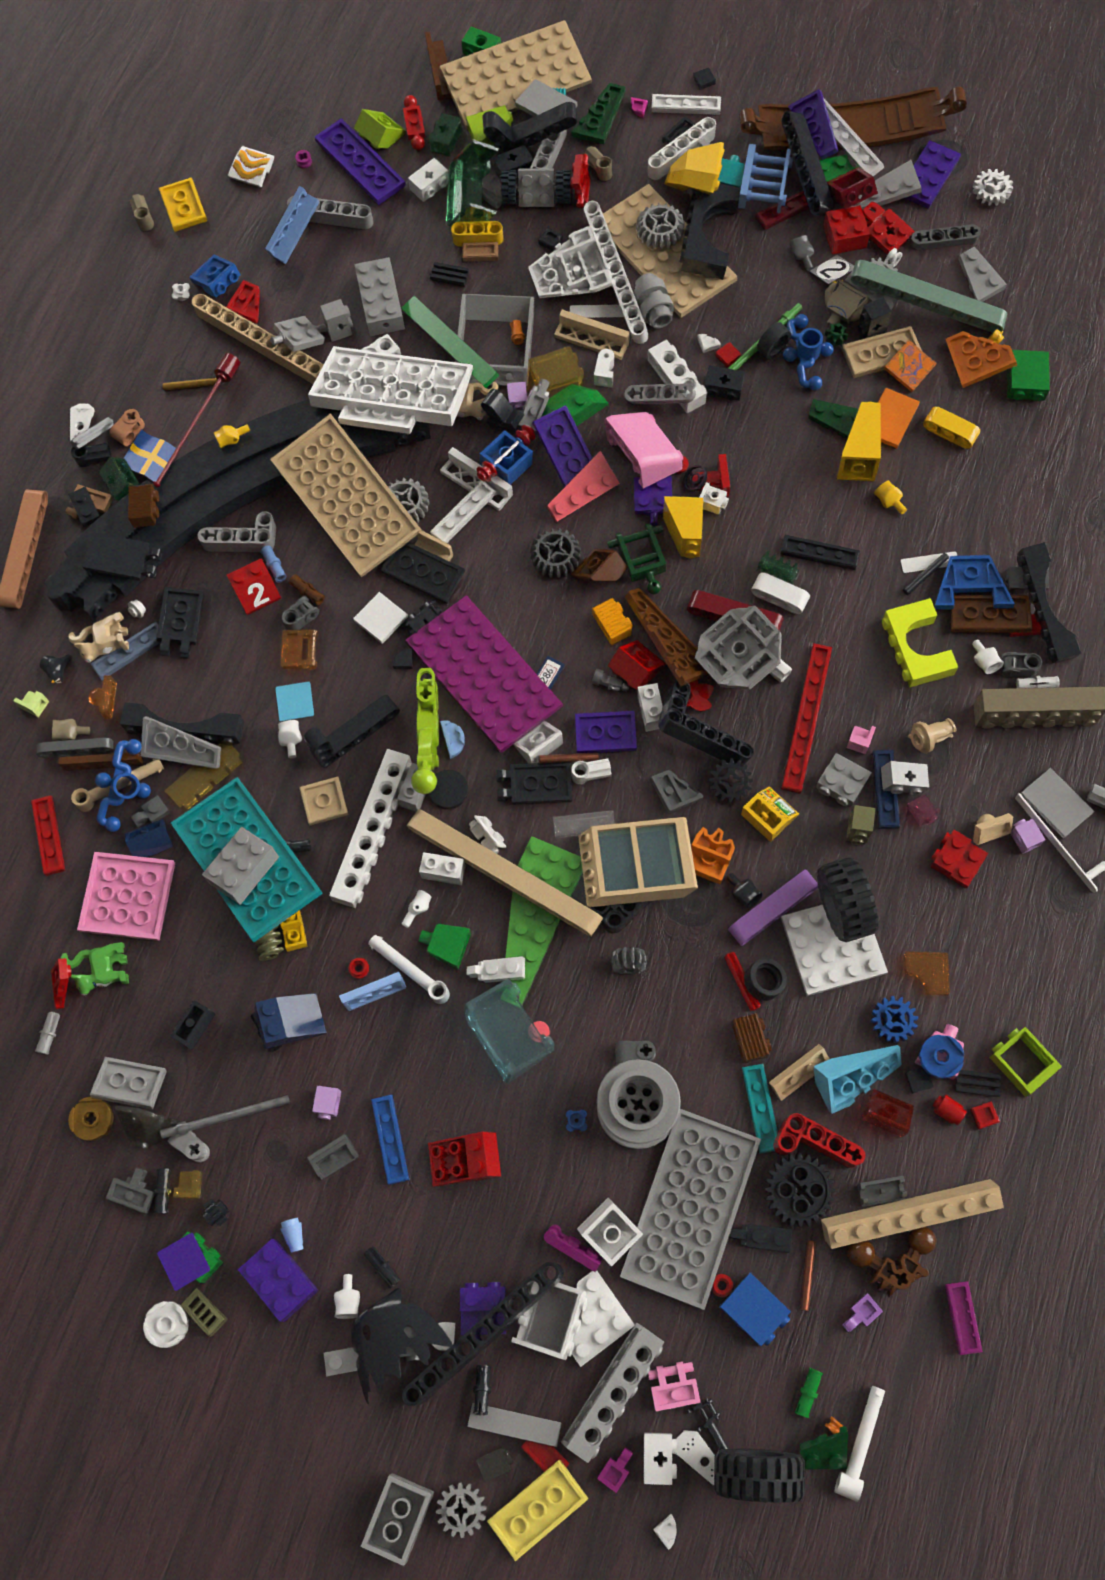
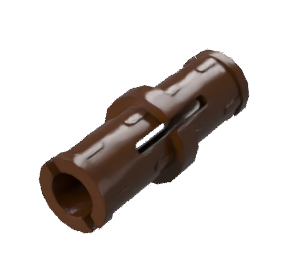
M297 574L291 576L288 582L289 585L296 588L303 597L309 598L318 606L323 603L325 595L317 591L310 582L307 583Z

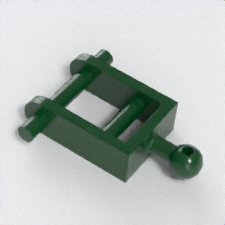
M649 523L645 525V530L623 537L621 533H616V539L607 541V546L609 549L618 546L622 559L628 566L627 572L631 582L647 578V590L653 595L658 594L661 591V584L655 580L654 576L666 572V562L655 536L663 532L662 525L652 527ZM648 537L653 553L631 559L625 544ZM653 560L657 561V563L650 564L637 569L634 568V566L644 564Z

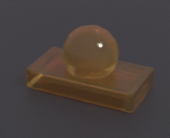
M104 675L102 688H94L89 693L90 703L100 707L99 712L104 719H112L117 683L111 675Z

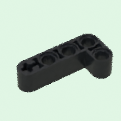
M662 868L651 870L643 878L644 888L652 887V884L653 887L666 886V871ZM654 877L657 878V879H658L659 877H661V878H662V879H661V882H660L659 880H657V881L654 883ZM651 901L617 904L616 906L605 905V910L601 912L596 911L594 907H591V910L603 918L600 924L609 932L619 933ZM626 904H632L635 909L629 912L623 907ZM612 918H617L620 924L612 926L609 921Z

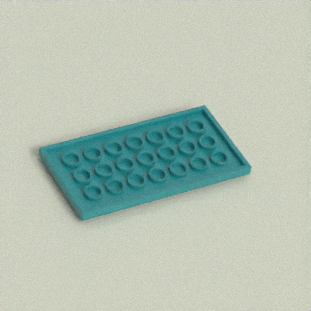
M238 777L171 822L204 871L241 827L274 848L279 858L241 905L217 890L253 942L323 894Z

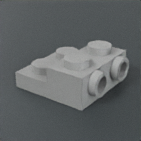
M836 753L819 779L816 788L821 794L825 796L830 795L835 798L839 804L852 807L872 772Z

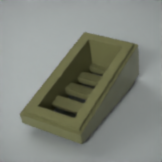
M198 1288L181 1304L183 1309L209 1337H212L228 1320ZM198 1296L200 1300L191 1308L189 1305ZM204 1303L206 1306L197 1315L195 1311ZM209 1309L211 1313L204 1320H202L201 1317ZM215 1315L216 1320L210 1326H208L207 1323Z

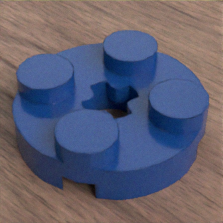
M934 1035L928 1038L921 1046L918 1055L923 1069L936 1079L953 1077L962 1069L964 1063V1050L961 1044L951 1036ZM938 1051L940 1053L945 1052L947 1054V1056L945 1057V1059L947 1060L946 1062H943L942 1060L939 1061L937 1059Z

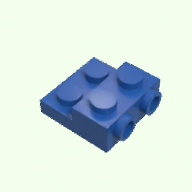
M214 254L189 278L192 283L203 287L207 294L216 298L225 293L226 288L230 284L237 282L241 274L234 263Z

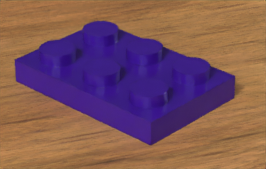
M634 711L575 714L577 753L637 751Z

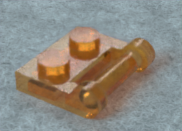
M317 630L282 631V669L306 668L314 670L317 668V661H315L316 639L318 638ZM303 638H308V660H302Z

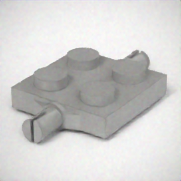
M305 316L274 323L273 330L278 336L271 337L270 341L272 345L284 343L294 352L323 344L324 337L321 335V332H326L327 328L325 324L315 326Z

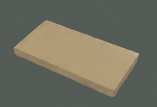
M909 326L843 344L841 349L853 378L885 370V366L908 340L920 350L921 347L912 327Z

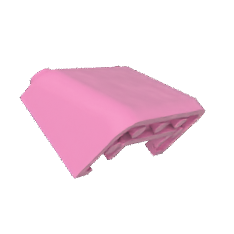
M647 412L618 414L604 419L607 441L611 446L619 445L633 464V471L640 474L638 482L643 489L682 470V453L671 444L655 423L652 414Z

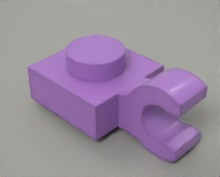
M867 1293L850 1308L854 1315L845 1321L842 1326L847 1332H851L859 1323L867 1327L883 1311Z

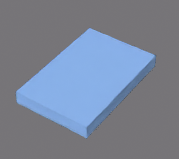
M397 972L339 995L345 1008L351 1011L406 989V985L401 974Z

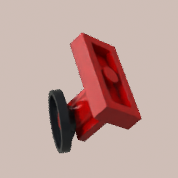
M726 454L718 455V471L707 472L700 465L690 467L683 478L684 486L690 491H702L707 482L712 487L726 491V497H729L730 480ZM696 468H701L703 470V472L693 473L692 471ZM689 474L691 475V488H689L687 485V478Z

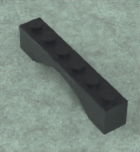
M1043 542L1022 548L1017 553V563L1019 567H1022L1024 573L1023 582L1028 586L1029 600L1031 604H1034L1036 610L1034 612L1035 619L1040 623V634L1048 647L1046 649L1047 656L1052 660L1053 664L1076 658L1081 654L1076 636L1058 621L1047 600L1045 579L1051 559L1046 544Z
M129 702L124 703L120 725L127 733L137 734L142 733L143 718L147 716L209 743L220 741L226 745L240 744L244 720L241 715L219 713L212 718L194 723L172 722L157 716L144 704Z

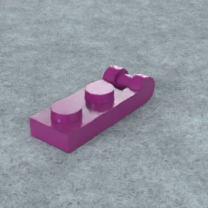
M552 1225L544 1234V1239L548 1244L594 1272L597 1271L604 1259L595 1249L586 1248L581 1245L577 1238L568 1237L563 1234L558 1225Z

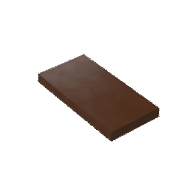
M954 595L955 606L954 609H950L951 632L1031 633L1032 620L1029 596L1011 595L1015 603L1014 608H993L992 595Z

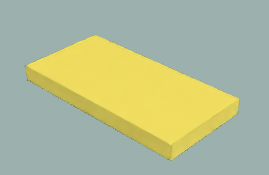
M559 1459L488 1519L487 1522L516 1561L589 1498Z

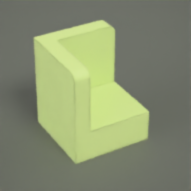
M28 691L22 701L18 698L13 700L19 708L38 718L49 703L48 699L38 691L35 693Z

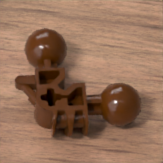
M928 1227L911 1230L908 1236L910 1248L906 1254H899L896 1259L897 1266L888 1257H883L882 1259L875 1254L873 1245L868 1240L848 1245L847 1256L849 1261L857 1267L869 1266L874 1269L875 1272L869 1284L877 1282V1289L882 1291L886 1288L888 1290L887 1296L890 1297L896 1289H907L916 1279L929 1275V1271L923 1268L918 1263L921 1255H927L935 1249L936 1236ZM893 1274H902L901 1279L904 1280L903 1283H897L898 1279Z

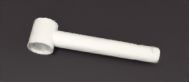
M374 935L370 939L368 945H370L372 950L375 949L428 991L435 1003L443 1004L448 1001L450 992L442 981H434L383 941V937ZM437 989H444V993L441 996H434V992Z
M875 1386L871 1387L846 1473H839L834 1490L835 1493L856 1502L859 1501L863 1490L864 1481L859 1479L879 1414V1408L885 1394L884 1390Z

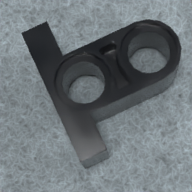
M491 389L481 403L482 409L489 416L487 423L490 427L515 429L525 416L521 410L513 409L504 395L496 389Z

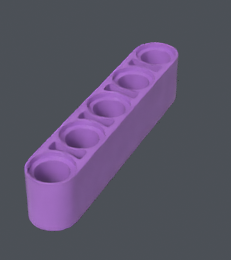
M807 870L802 871L732 924L728 931L743 946L818 888L817 882Z

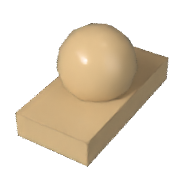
M1008 813L995 818L990 814H983L978 818L977 825H975L973 842L980 845L1010 834L1013 816Z

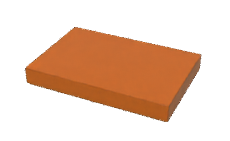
M885 388L878 402L881 404V442L897 449L920 401Z

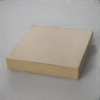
M338 776L299 787L310 826L349 815Z

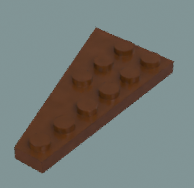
M640 588L628 591L625 596L626 600L680 686L708 676V672L695 659L698 648Z

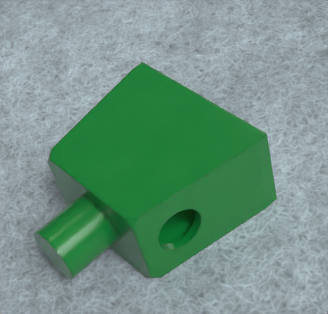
M437 924L433 933L422 930L419 942L429 945L427 952L431 957L459 970L471 931L465 927Z

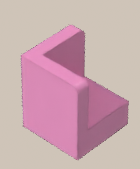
M855 726L846 748L866 754L876 727L872 726L869 731Z

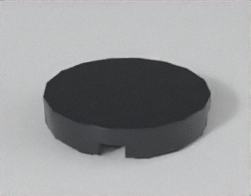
M443 770L436 773L437 785L429 793L432 802L443 809H454L460 806L468 795V784L465 777L454 770Z

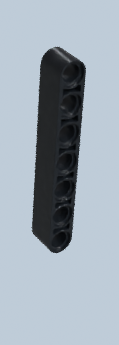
M786 111L782 116L781 123L812 215L825 217L827 211L834 210V202L805 116L802 113Z

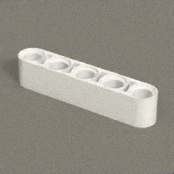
M710 117L702 119L652 155L648 160L649 178L653 180L662 178L668 173L669 167L687 150L698 148L699 142L702 139L707 140L709 143L715 138L716 121Z

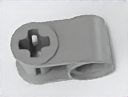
M188 1131V1134L182 1136L179 1134L173 1135L167 1140L174 1148L195 1162H204L209 1157V1147L192 1131Z

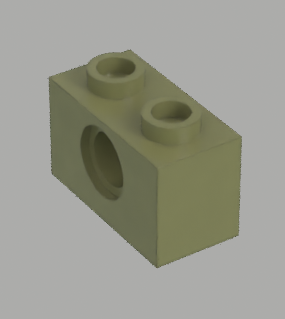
M854 805L848 820L846 841H851L854 845L867 844L873 832L875 808Z

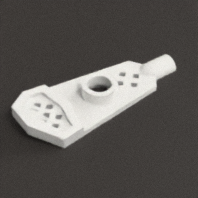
M78 404L70 408V441L89 429L95 411L89 404ZM79 426H84L83 429L78 430Z
M684 1430L676 1438V1454L714 1485L715 1455L697 1431ZM703 1457L709 1459L707 1466H703L700 1463Z

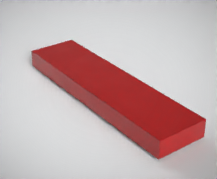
M49 795L31 800L43 874L48 876L66 871L53 797Z

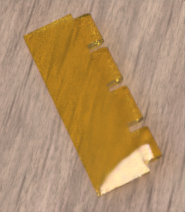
M222 742L217 745L221 747L220 767L211 768L194 765L168 787L165 792L179 807L184 805L188 810L198 801L194 796L195 794L202 798L213 788L209 783L210 781L217 785L229 775L225 770L227 767L232 772L242 763L238 758L241 756L240 753L232 745H226Z

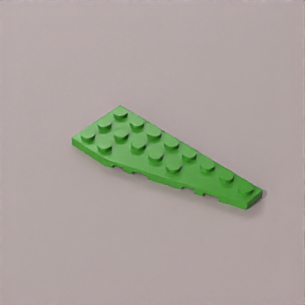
M532 836L518 864V867L569 897H572L583 872L580 856ZM515 892L512 893L505 958L522 956L525 958V979L503 981L501 1001L521 1009L561 919Z

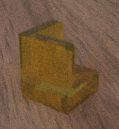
M199 1170L180 1172L179 1188L174 1187L173 1197L200 1199L202 1172Z

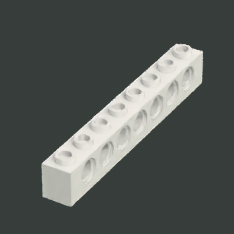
M390 749L386 750L329 896L332 901L356 908L357 903L362 901L364 894L362 890L364 885H367L370 880L371 873L369 872L371 866H375L377 862L378 848L384 844L385 830L390 828L393 810L396 811L399 805L397 797L412 764L409 755ZM393 771L399 772L396 777L390 776ZM386 789L392 790L389 795L383 794ZM377 808H385L382 813H376ZM372 825L378 826L376 831L371 832L368 830ZM366 843L371 844V846H370L369 849H367V850H362V849H361V847H362L364 844H366ZM357 862L364 863L361 868H354V865ZM355 880L356 884L354 887H347L349 881Z

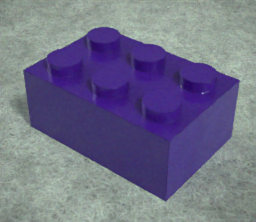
M271 1239L238 1269L280 1322L287 1321L319 1291L278 1240Z

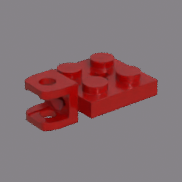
M870 202L863 209L864 217L869 220L866 221L870 233L869 239L887 255L892 249L896 248L898 250L915 232L890 208L885 212L879 204ZM888 230H891L894 235H892V234H889V235H888V234H887V231H888Z

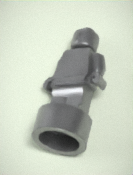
M596 669L592 684L598 686L601 684L607 686L608 690L612 689L613 691H619L620 688L625 692L629 690V685L626 683L622 684L623 681L616 678L615 675L612 677L607 676L603 673V670Z

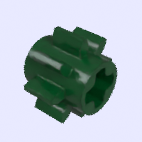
M840 323L830 324L829 329H826L824 335L827 337L826 342L831 343L833 347L842 346L843 341L847 340L848 337L846 333L847 327H843Z

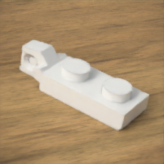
M522 956L483 960L478 962V965L467 966V975L470 978H478L479 981H484L485 983L525 979V958Z

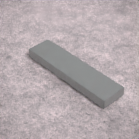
M472 1403L467 1427L557 1447L561 1422L489 1406L488 1415L483 1416V1413H481V1416L473 1414L475 1403Z

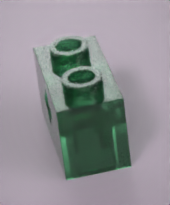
M441 113L439 119L435 121L433 133L429 134L428 143L430 144L431 152L451 157L462 132L461 118Z
M109 457L99 471L114 500L120 501L129 493V486L140 485L124 458Z

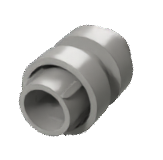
M644 274L636 280L633 292L635 299L640 307L644 321L654 328H663L672 321L674 305L670 296L667 295L668 291L664 281L654 274Z

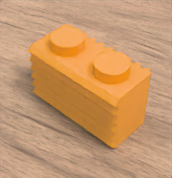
M613 598L592 608L593 617L611 645L630 637L633 628L631 620L623 615L621 604L615 602Z

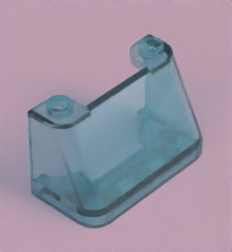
M509 978L467 1002L464 1009V1016L507 1084L521 1076L555 1050L552 1038L549 1035L540 1034L519 1002L521 991L515 982L512 983Z

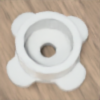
M176 283L172 286L173 299L185 301L189 298L188 290L190 285L188 283Z

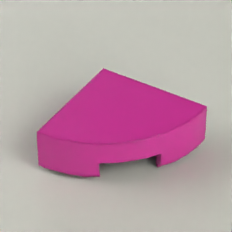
M631 97L633 113L644 118L648 100Z

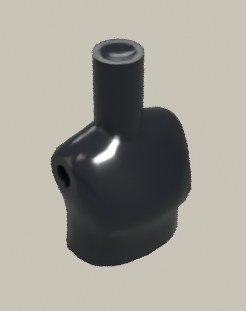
M733 873L727 876L726 879L734 886L732 895L747 908H751L761 899L763 893L755 887L749 878L740 881Z

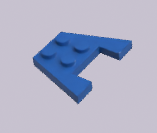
M990 555L950 556L935 603V610L954 609V593L992 592L993 608H1014L1015 603Z

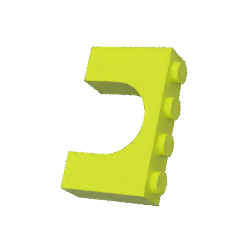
M931 598L886 610L882 619L883 628L889 634L890 646L894 647L896 651V661L898 664H901L903 669V679L905 682H908L909 687L953 676L958 669L952 650L924 656L915 653L907 644L906 634L909 631L934 624L937 613Z

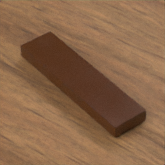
M139 753L136 755L122 754L121 762L128 764L130 767L143 766L144 759ZM114 754L60 757L59 765L65 771L115 768L112 764Z

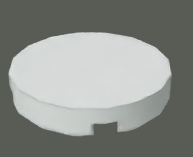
M163 1301L155 1304L146 1314L143 1325L145 1337L151 1344L161 1348H170L177 1345L184 1339L188 1331L189 1319L187 1312L181 1305L175 1302Z

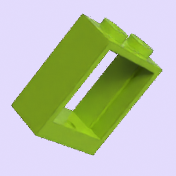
M1024 1027L1020 1031L1017 1028L1007 1036L1010 1040L1005 1044L1002 1042L997 1044L992 1049L994 1054L989 1058L1016 1088L1027 1097L1062 1066L1034 1035ZM1019 1039L1046 1066L1027 1084L1000 1056Z

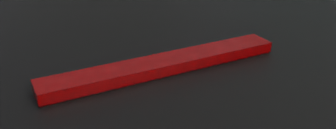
M814 643L812 645L781 789L796 793L802 792L832 647Z

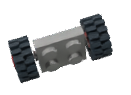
M554 168L518 169V184L516 170H502V204H517V191H519V207H554V191H556L557 204H571V170H557L556 183H554Z

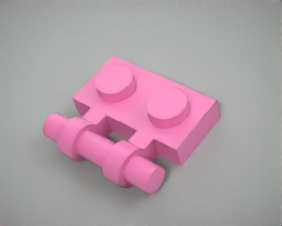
M683 1361L677 1362L674 1366L664 1368L663 1365L657 1366L656 1369L649 1371V1380L659 1379L660 1386L651 1387L655 1411L701 1403L696 1378L686 1379L685 1373L694 1371L692 1362L684 1364ZM679 1376L680 1382L666 1383L665 1377Z

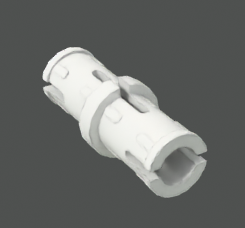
M1035 676L1034 678H1018L1016 680V688H1059L1060 685L1058 676ZM1044 682H1046V684H1034V685H1030V683H1044Z

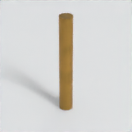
M208 378L163 383V389L165 391L213 386L218 379Z

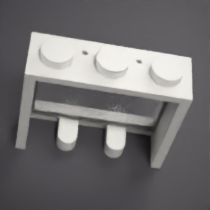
M534 1281L531 1293L535 1295L539 1291V1285ZM558 1283L519 1318L518 1324H520L517 1338L513 1337L511 1342L566 1360L567 1356H571L574 1343L572 1339L574 1333H578L581 1325V1320H579L581 1310L584 1311L587 1305L588 1298L585 1297L586 1292Z

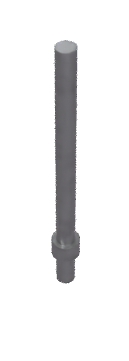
M288 1095L188 1123L183 1121L177 1123V1126L160 1130L161 1138L177 1134L182 1136L188 1134V1131L290 1104Z

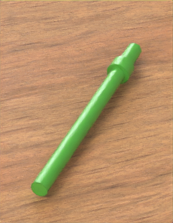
M797 303L790 311H786L778 322L785 326L790 319H794V316L803 309L802 305ZM758 341L728 369L738 370L758 351Z

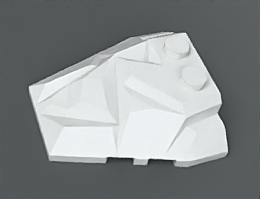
M590 226L571 233L568 236L569 240L562 245L560 243L555 246L556 250L549 255L544 254L528 267L539 298L593 293L612 286Z

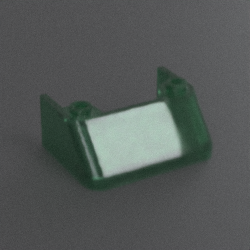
M473 139L450 163L446 216L448 226L452 227L456 222L489 221L496 215L495 210L482 207L483 178L490 173V159L498 152L497 147Z

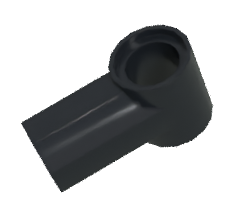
M108 443L84 445L79 449L71 448V455L80 467H88L92 462L111 460L112 458Z

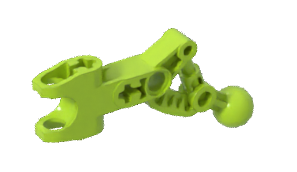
M421 668L417 673L418 770L411 777V785L416 792L428 794L437 785V778L431 770L439 767V757L437 755V747L439 746L438 686L435 681L434 671L431 668ZM425 673L431 674L432 679H423V681H421V676Z

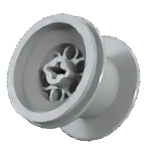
M628 1060L618 1064L605 1075L598 1089L597 1112L602 1128L612 1140L628 1148H649L663 1141L670 1134L680 1112V1092L675 1080L663 1067L648 1060ZM633 1087L636 1093L629 1095L627 1089ZM644 1089H650L651 1095L646 1097L643 1095L642 1091ZM624 1100L627 1106L620 1108L618 1102ZM642 1102L643 1109L634 1110L633 1103ZM651 1103L658 1105L656 1111L650 1110L649 1105ZM625 1116H633V1122H629L628 1120H626ZM642 1116H647L650 1121L642 1123L640 1119Z

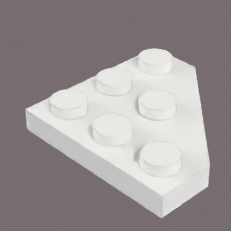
M591 1271L577 1283V1289L586 1292L585 1297L588 1298L584 1311L581 1310L579 1320H581L579 1331L577 1334L574 1333L572 1339L574 1343L572 1355L580 1367L635 1326L598 1271Z

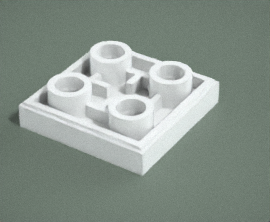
M379 592L353 620L383 644L408 618V614Z

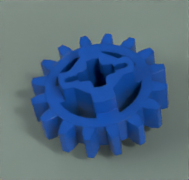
M891 996L889 1002L886 998H883L882 1004L877 1003L875 1005L878 1010L871 1012L872 1015L876 1016L870 1020L871 1023H876L873 1031L879 1030L878 1037L886 1036V1042H889L891 1038H893L894 1043H898L899 1038L904 1042L907 1040L906 1034L911 1037L914 1034L911 1029L918 1027L917 1024L913 1023L918 1020V1016H913L916 1009L909 1008L911 1003L909 1001L906 1004L902 1003L903 997L895 1001V997ZM890 1006L899 1007V1009H891ZM905 1013L907 1015L908 1022L905 1021ZM894 1016L898 1018L895 1023L891 1021ZM881 1017L884 1018V1026L881 1023ZM890 1030H897L900 1033H892Z

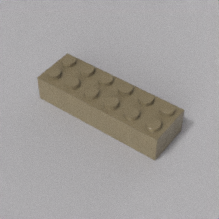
M1105 687L982 689L973 704L976 727L982 726L985 729L993 728L994 726H1002L1003 728H1012L1014 726L1031 728L1035 725H1043V727H1053L1055 725H1063L1064 727H1072L1074 725L1094 726L1105 714Z

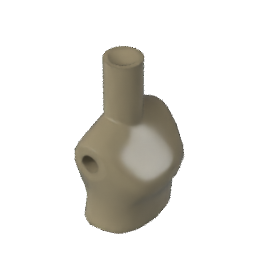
M74 719L53 720L52 740L68 741L75 740L77 734L90 735V727L77 726Z

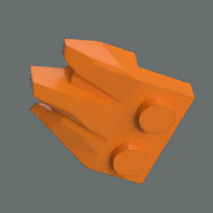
M703 827L696 834L691 845L695 873L697 876L721 884L735 850L733 839L723 841L724 832L720 828L712 835H709L707 829Z

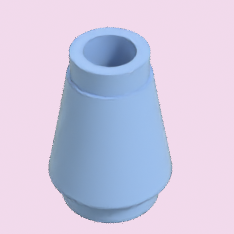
M298 1217L281 1222L282 1228L280 1230L290 1248V1252L303 1249L302 1224L299 1222Z

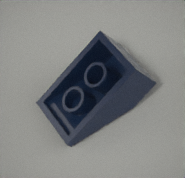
M316 993L276 997L255 1003L254 1011L264 1049L327 1033Z

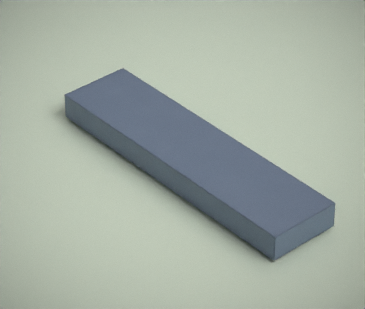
M155 621L126 640L129 642V650L119 648L91 663V666L101 680L109 677L161 643L156 639L157 622Z

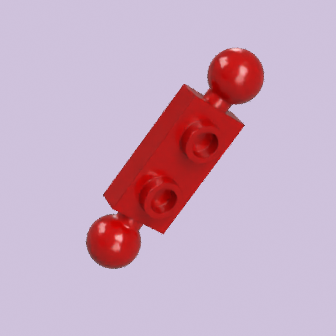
M408 95L404 98V106L406 108H403L408 139L412 140L411 145L413 149L419 151L425 146L423 139L425 137V130L420 105L417 106V99L413 95Z

